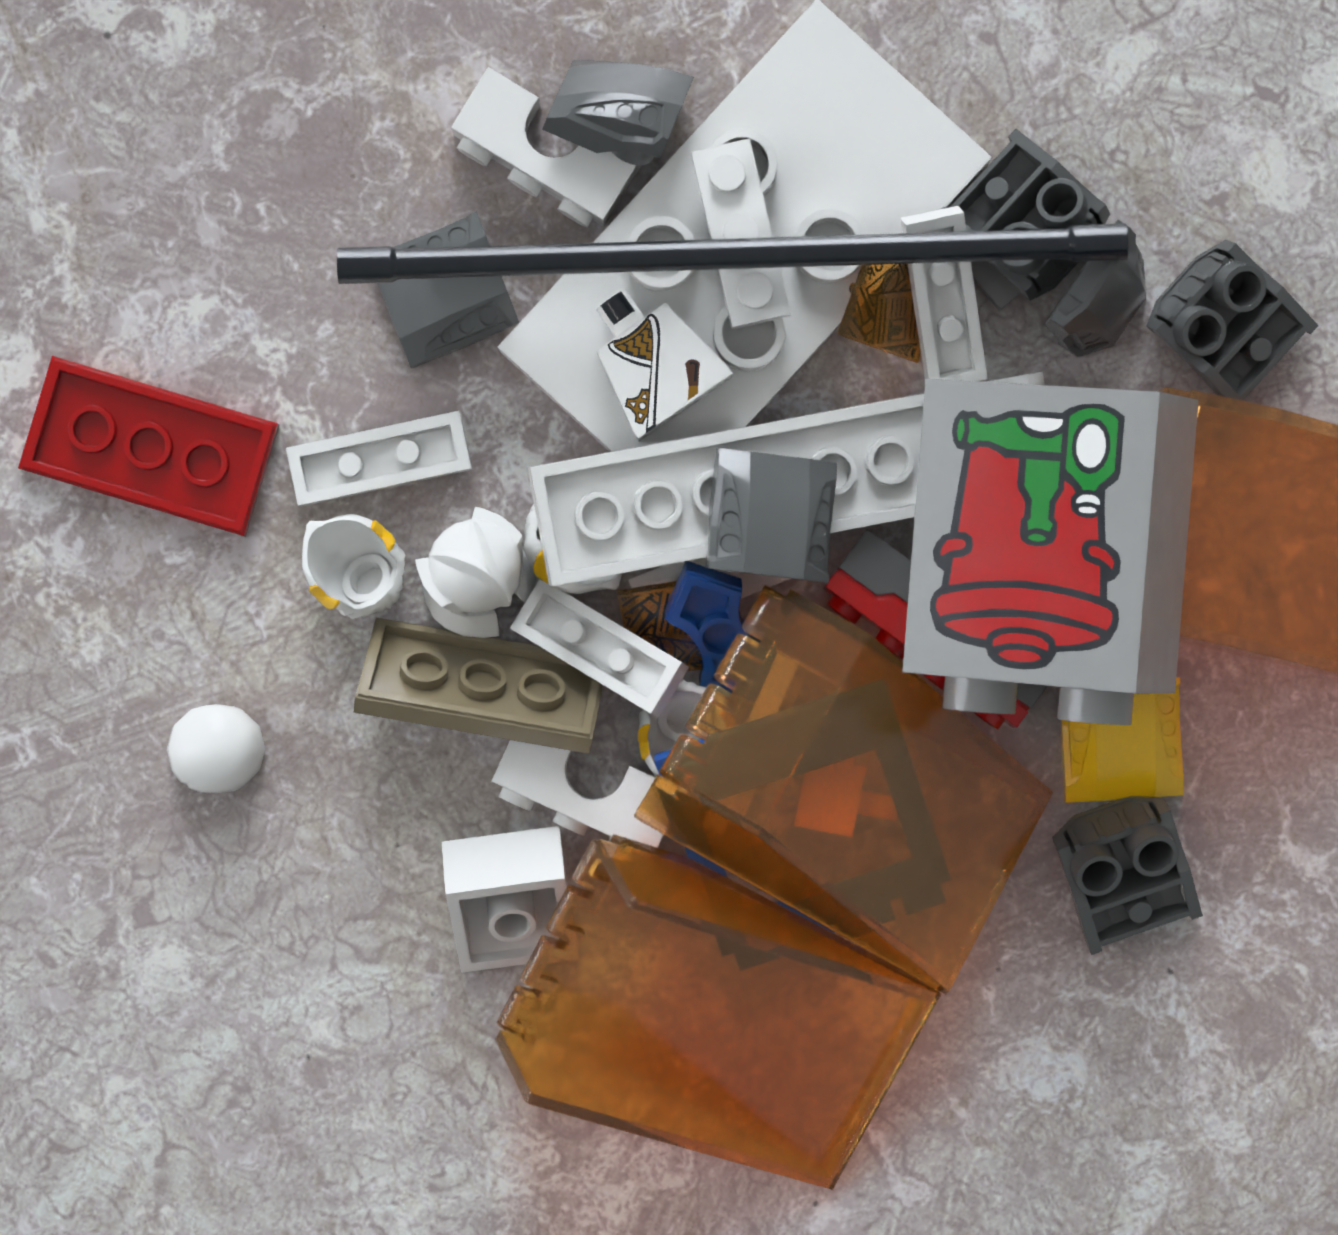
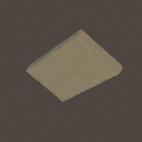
M376 617L355 695L353 713L590 754L603 685L537 645L492 637H466L446 629Z

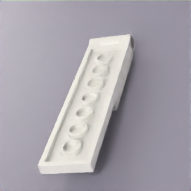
M1043 371L986 381L1045 385ZM924 393L527 467L549 586L553 587L707 557L709 505L716 448L836 462L837 480L830 533L915 517Z

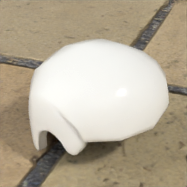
M217 704L200 706L186 713L173 726L167 746L171 770L181 783L187 784L189 789L205 793L231 792L244 787L259 772L265 751L260 727L242 709L235 706Z

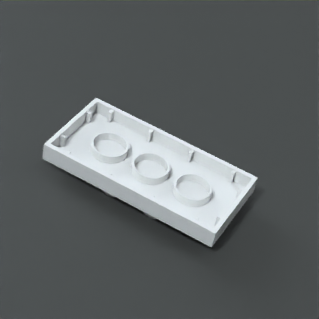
M815 0L593 243L711 239L691 152L750 138L773 237L903 233L901 218L940 210L943 206L948 208L988 165L992 157L820 0ZM881 264L876 271L872 270L871 265H869L872 274L868 273L867 279L864 268L868 265L781 268L791 316L736 329L731 327L718 270L564 274L500 343L498 349L609 452L747 427L848 318L846 314L851 315L853 311L847 312L848 309H851V300L853 303L855 299L857 307L862 303L856 289L857 284L865 299L862 287L890 264ZM891 270L887 271V272L882 276V279H883L884 276H886V274L889 273ZM881 275L864 288L866 293L872 292L870 289L876 287ZM624 289L627 290L644 317L666 303L719 356L733 373L731 379L641 441H638L597 355V350L615 338V336L596 309Z

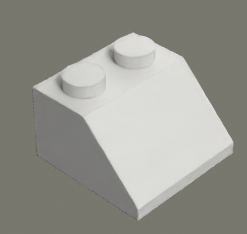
M559 826L442 842L445 895L461 973L578 957L566 862Z

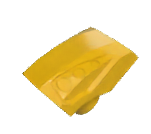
M1176 677L1175 693L1134 694L1131 725H1109L1061 720V757L1065 803L1118 800L1129 796L1167 797L1184 795L1180 729V677Z

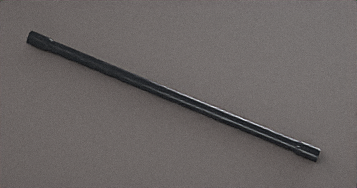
M1122 223L1072 225L1068 228L963 232L396 249L391 246L337 248V276L339 284L391 283L399 279L1042 259H1069L1075 262L1127 260L1128 229L1127 224Z

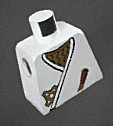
M624 289L596 309L615 336V338L597 350V355L638 441L647 437L732 378L733 373L729 367L666 303L644 317L627 290Z

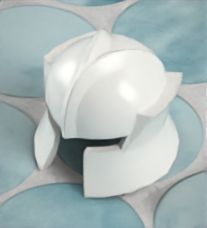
M479 507L474 508L472 519L455 523L444 530L434 541L429 557L415 559L417 571L423 584L425 602L433 618L447 630L466 637L488 638L499 636L498 619L494 609L510 606L513 594L523 602H526L536 585V575L534 574L533 566L524 552L522 534L502 516Z

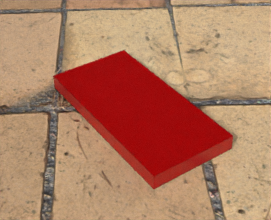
M52 356L18 469L246 537L280 425L272 421Z

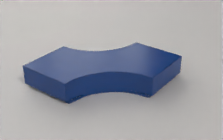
M685 561L666 605L665 620L685 631L696 643L702 657L699 686L754 703L776 656L775 645L755 635L741 616L739 605L742 595V578Z

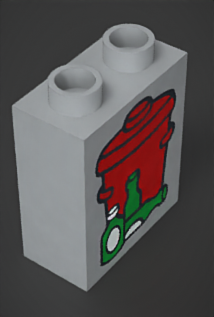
M925 378L902 672L945 676L942 708L969 712L1015 714L1018 683L1060 687L1057 719L1095 724L1131 725L1134 694L1175 693L1199 400L1156 391Z

